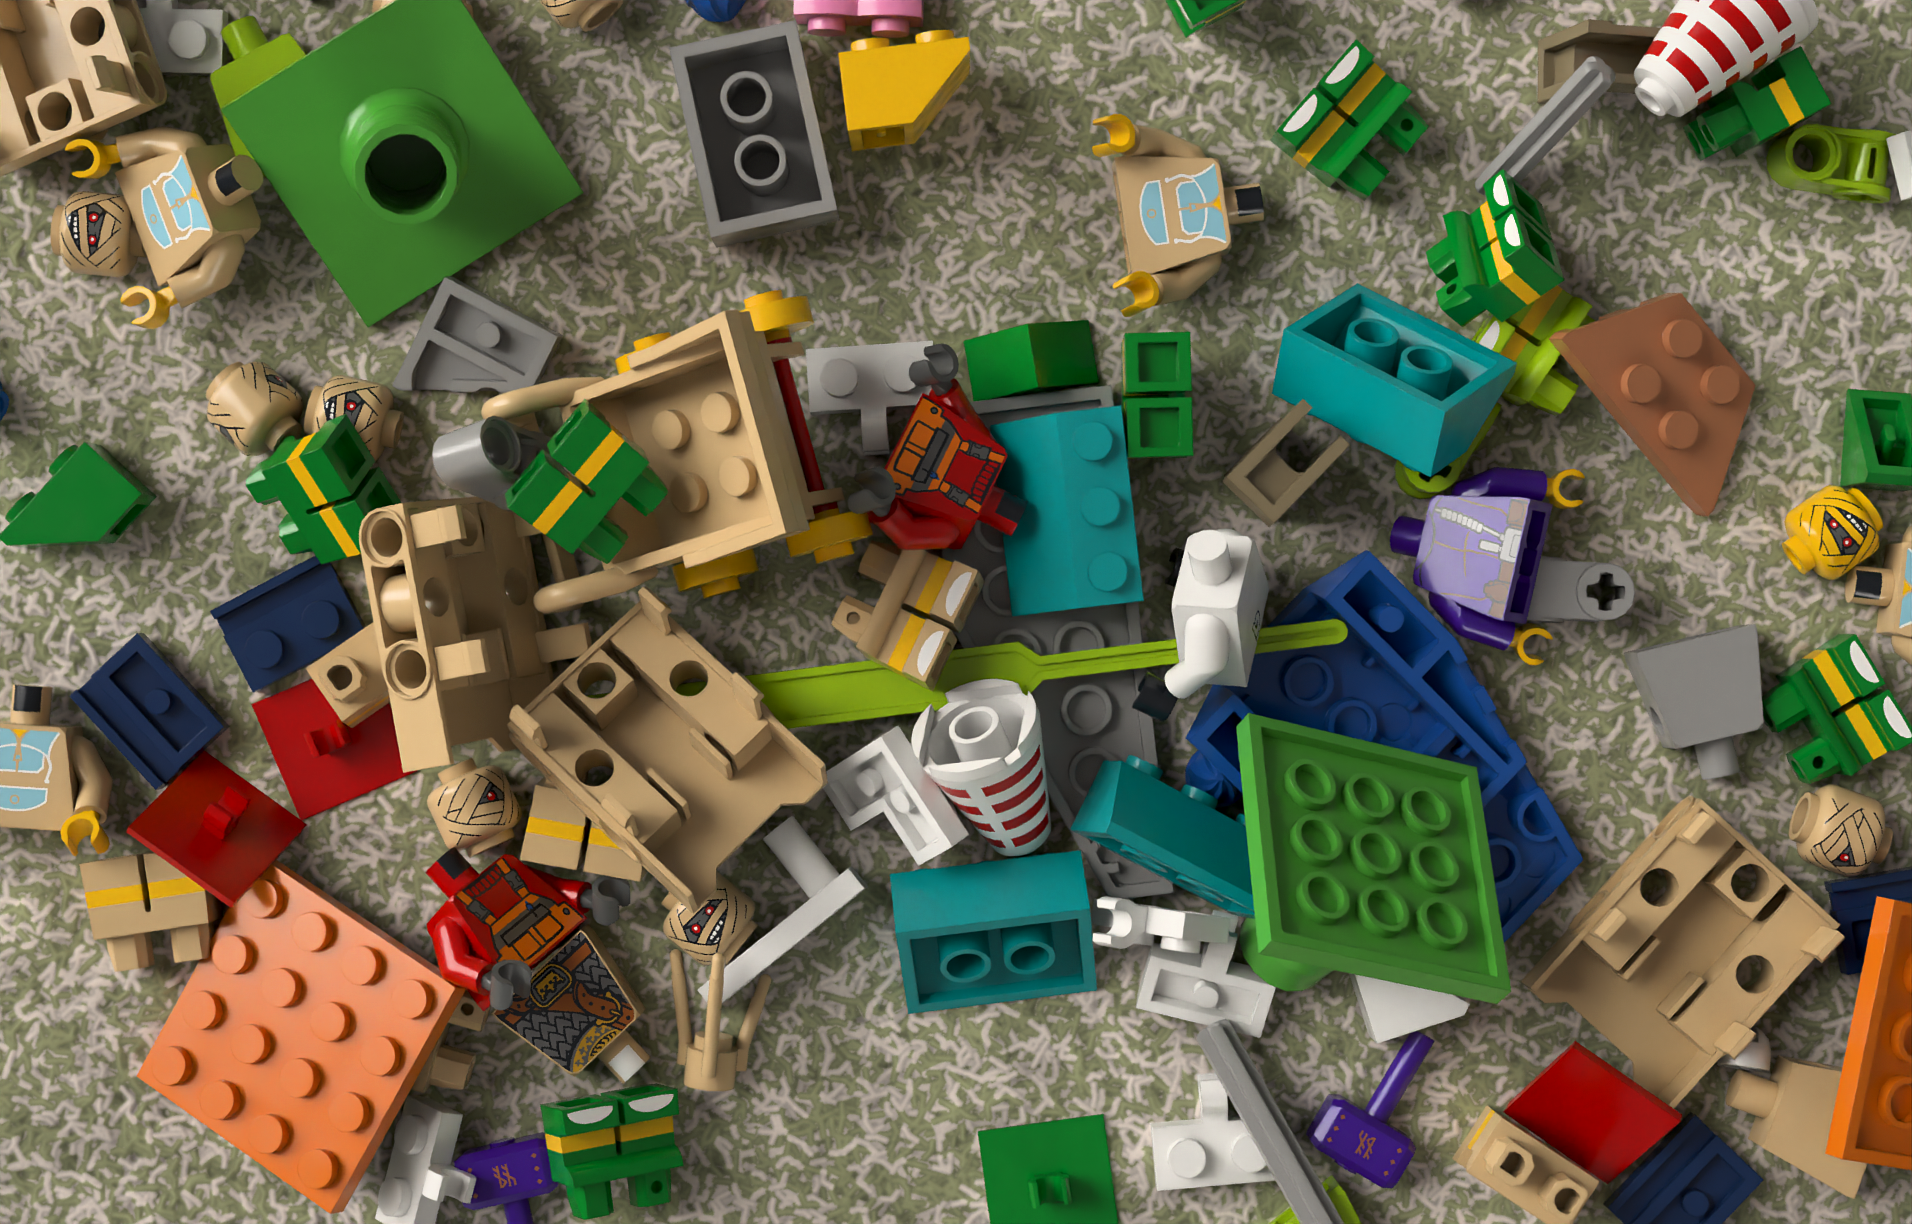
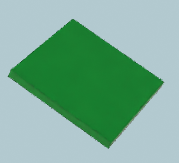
M1104 1114L978 1131L990 1224H1118Z

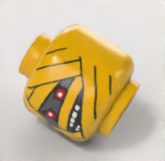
M1828 485L1793 508L1786 515L1784 523L1789 539L1782 543V548L1790 562L1802 574L1813 570L1825 579L1835 580L1876 552L1880 544L1878 531L1884 526L1876 508L1860 490L1852 487L1847 491L1836 485Z

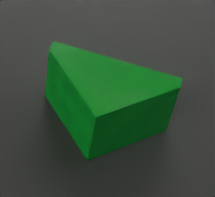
M1089 320L1027 323L964 340L973 401L1023 396L1099 383Z
M1858 389L1847 390L1840 487L1900 492L1912 490L1911 393Z

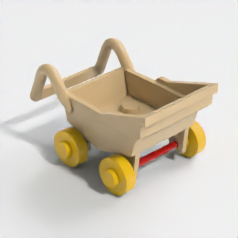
M782 290L754 295L744 300L746 308L744 310L723 311L671 336L670 332L634 341L635 351L615 360L619 375L608 379L603 377L562 378L509 391L492 397L484 403L481 410L483 419L497 416L526 430L540 433L535 412L559 407L563 423H565L582 401L586 399L616 429L644 450L649 461L648 465L655 471L668 489L664 499L646 517L622 497L609 510L606 516L628 533L629 538L608 564L602 562L604 571L580 577L574 555L542 533L555 584L541 588L536 592L533 602L539 612L551 614L578 610L585 602L624 593L655 578L658 574L657 568L682 561L684 563L672 567L678 591L685 592L701 588L704 599L741 589L738 577L759 571L753 549L755 547L785 538L790 557L813 553L816 564L854 554L851 542L873 535L867 513L856 514L851 511L840 514L837 502L845 500L842 487L824 489L788 358H795L805 354L802 343L792 342L790 334L814 324L807 296L783 298ZM579 479V481H580L582 484H584L587 488H590V487H588L585 483H583V482Z

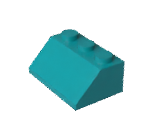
M1357 283L1283 330L1272 394L1294 406L1304 399L1312 407L1307 415L1315 416L1346 432L1355 441L1368 444L1401 461L1408 469L1431 477L1468 450L1513 377L1517 362Z
M1121 405L1059 412L990 425L991 434L997 443L1005 448L1008 454L996 479L997 487L1028 502L1012 536L1002 532L1012 617L1144 601Z
M1128 755L1125 762L1104 760L1070 830L1233 915L1255 919L1245 815L1239 813L1236 820H1233L1215 810L1219 801L1208 793L1186 784L1183 785L1181 791L1159 781L1163 774L1160 768L1138 757Z
M1081 850L1045 853L1037 856L997 861H981L973 864L933 869L924 868L890 874L895 933L908 1014L1097 990L1091 913Z

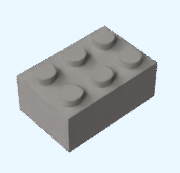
M796 20L670 47V55L709 233L716 248L840 221Z

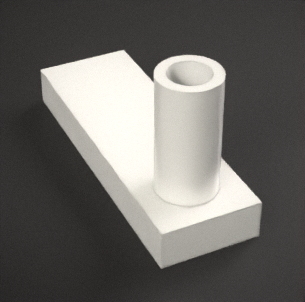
M794 816L781 823L763 840L810 899L724 968L722 1004L868 887L853 867L839 874ZM709 981L698 989V992L706 1002L708 1001Z

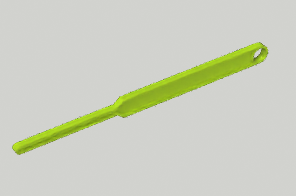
M1339 619L1260 628L1254 654L1338 644L1346 639L1348 629L1346 624ZM1176 638L1048 655L1038 654L1021 641L952 650L933 692L872 660L745 675L744 677L764 694V698L761 701L768 707L776 719L787 729L920 713L924 712L930 704H932L934 711L948 703L945 696L946 692L963 684L983 679L1013 681L1019 684L1023 694L1028 695V691L1032 693L1043 680L1179 663ZM705 681L682 683L675 692L682 696H694L702 692L707 683ZM609 693L586 695V696H587V697H590V698H601V697H605V696L608 695Z

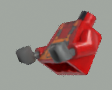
M942 343L927 346L924 348V355L929 361L913 362L909 368V377L915 385L921 387L931 385L932 388L929 396L922 393L885 468L874 467L855 474V481L864 489L849 495L847 501L848 508L856 514L867 513L869 522L876 524L903 550L962 549L977 520L1012 536L1028 502L994 485L1008 454L1005 448L997 443L974 410L957 379H954L959 366L955 351L949 345Z
M453 847L426 871L430 879L449 898L427 923V930L432 937L440 974L446 981L466 988L483 1012L490 1006L500 1011L509 1008L513 1003V993L518 994L522 998L529 997L532 970L556 951L587 919L584 914L590 909H593V918L596 922L609 926L620 917L619 905L624 907L630 904V884L627 879L604 875L595 880L592 885L589 882L561 878L523 864L514 855L503 854L479 874L459 851Z

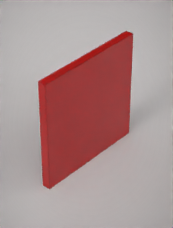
M313 679L251 704L301 821L418 771L403 773L390 703L353 728L341 721Z
M204 750L128 826L126 833L232 908L266 872L270 865L301 834L307 824Z
M1576 1041L1517 1094L1503 1111V1113L1606 1184H1609L1681 1122L1682 1118L1681 1113Z

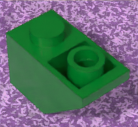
M84 441L80 447L77 445L68 447L54 460L49 468L52 478L37 494L29 492L11 507L5 517L10 524L0 533V540L7 546L24 548L115 543L157 496L101 445Z

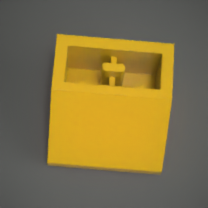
M933 30L917 34L915 36L916 43L890 46L888 38H867L852 42L851 51L838 52L851 150L859 151L915 144L970 74L969 37L955 38L954 31Z

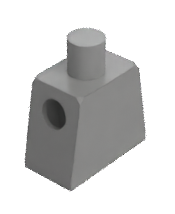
M1756 624L1737 625L1624 652L1627 666L1662 747L1678 749L1694 745L1702 780L1724 777L1740 772L1732 736L1762 729L1764 723Z

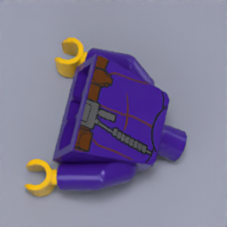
M1493 467L1457 482L1450 495H1434L1429 501L1425 520L1407 516H1399L1396 519L1390 535L1391 551L1417 558L1413 573V583L1429 591L1430 606L1456 634L1499 650H1505L1508 646L1513 647V650L1520 659L1529 665H1539L1544 662L1537 655L1525 653L1523 649L1524 642L1529 636L1534 634L1542 635L1550 640H1553V637L1541 625L1536 623L1526 624L1552 506L1554 505L1560 509H1571L1584 502L1583 500H1566L1559 491V485L1563 478L1571 480L1585 479L1584 474L1576 469L1563 470L1551 478H1547L1545 472L1541 470ZM1544 497H1547L1551 504L1541 501ZM1515 623L1523 624L1519 628H1515Z

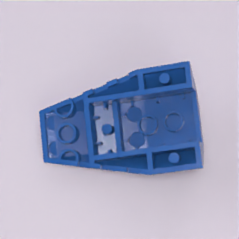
M1365 550L1305 587L1267 626L1339 619L1347 626L1348 634L1346 639L1338 644L1254 654L1247 687L1213 684L1186 739L1242 794L1236 727L1248 713L1477 767L1503 940L1505 943L1584 859L1545 791L1537 785L1526 766L1527 760L1516 741L1510 738L1495 710L1497 708L1485 687L1477 681L1467 663L1468 658L1458 640L1370 551Z

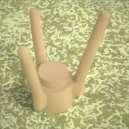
M674 949L670 952L671 979L679 1040L677 1064L685 1066L683 1083L687 1087L698 1090H732L735 1085L736 1071L747 1070L749 1047L772 979L768 974L760 976L735 1046H732L733 1036L720 1032L725 957L721 953L714 954L709 978L705 1031L696 1032L693 1042L682 953L680 950Z

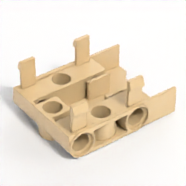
M0 0V176L7 175L63 150L73 140L88 139L100 141L105 137L110 128L159 107L167 100L165 82L136 0ZM104 19L105 30L99 41L98 29ZM71 103L72 116L67 125L66 112Z
M479 497L406 502L376 508L368 512L362 520L359 529V545L383 676L388 686L403 773L454 764L451 748L454 745L488 739L499 752L517 749L509 737L510 730L507 726L511 721L509 718L511 709L516 704L524 709L554 681L551 662L580 657L592 646L588 622L546 630L544 613L539 612L534 606L533 600L536 592L539 590L529 536L541 534L542 532L516 513L497 507L495 503Z
M642 587L638 591L640 601L524 709L518 704L511 709L509 716L511 721L507 726L510 730L509 737L524 757L626 855L646 868L694 914L717 891V868L781 806L806 805L828 783L826 766L824 762L776 719L773 713L761 701L764 698V694L741 673L735 672L732 674L669 616L672 610L649 588ZM696 678L707 683L704 690L694 696H682L675 692L677 687L687 679ZM606 680L615 684L613 690L605 697L590 698L584 695L587 688L596 681ZM605 766L613 770L610 779L602 785L589 786L582 783L586 772L593 767Z
M1691 795L1680 801L1573 918L1567 931L1522 979L1521 983L1543 1003L1567 1002L1632 1061L1633 1081L1674 1109L1718 1059L1728 1054L1735 1060L1757 1036L1751 1030L1754 1024L1814 958L1823 963L1845 937L1839 931H1836L1840 924L1709 805L1702 799ZM1749 864L1755 871L1756 885L1747 896L1738 898L1732 889V876L1738 868ZM1659 868L1666 877V890L1658 900L1646 902L1640 890L1641 880L1650 870ZM1756 955L1761 965L1760 976L1754 984L1742 988L1736 978L1737 967L1744 958Z

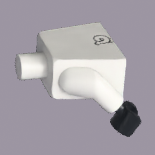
M1226 528L1216 531L1203 530L1194 533L1187 538L1185 550L1175 548L1171 553L1169 562H1174L1175 564L1170 576L1165 579V584L1175 587L1172 598V616L1179 663L1166 672L1165 680L1147 672L1138 686L1140 694L1132 705L1133 709L1156 720L1165 721L1170 716L1178 698L1185 699L1205 684L1247 687L1269 586L1255 540L1235 530Z

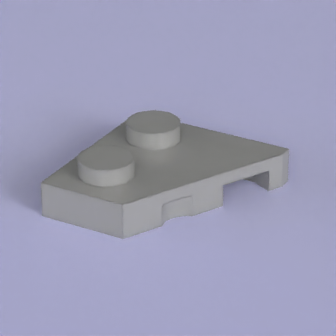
M447 276L444 277L392 386L401 391L450 390V392L498 391L506 393L537 385L540 383L563 335L458 279Z

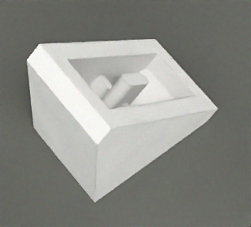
M1349 973L1368 1034L1376 1043L1464 1016L1470 1005L1456 995Z

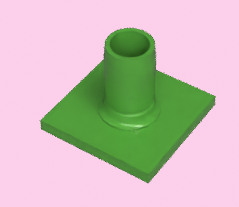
M393 0L221 108V111L367 327L372 326L443 281L444 277L452 276L584 193L462 0Z
M1248 713L1237 725L1236 731L1255 919L1246 918L1241 924L1239 942L1243 956L1254 973L1269 985L1284 991H1304L1336 970L1498 1004L1511 992L1477 767Z

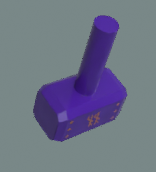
M1420 1031L1409 1033L1365 1109L1340 1094H1329L1306 1132L1314 1147L1333 1158L1335 1163L1355 1175L1358 1173L1381 1188H1393L1414 1156L1416 1147L1404 1132L1388 1124L1387 1121L1435 1041Z
M544 1132L519 1138H504L493 1141L488 1145L471 1148L454 1161L455 1168L468 1172L477 1178L471 1202H462L463 1206L468 1209L478 1210L503 1204L507 1224H534L528 1198L548 1194L560 1184L552 1181Z

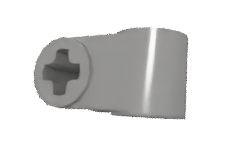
M491 416L438 437L433 446V462L438 476L453 490H461L495 503L497 507L503 510L511 511L507 508L505 493L542 449L550 454L547 446L550 437L543 433L521 428L501 417Z
M1541 556L1527 620L1545 623H1564V620L1599 622L1617 619L1624 615L1633 604L1635 596L1634 582L1628 572L1619 565L1600 562L1567 561L1566 558ZM1600 575L1604 576L1603 582L1606 587L1615 588L1614 600L1604 602L1602 610H1599L1598 599L1587 597V587L1599 583Z

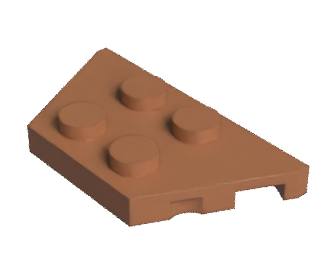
M1665 293L1645 300L1637 307L1620 309L1600 316L1599 320L1575 329H1563L1555 332L1549 338L1550 342L1686 506L1696 515L1709 516L1715 509L1756 385L1683 294Z

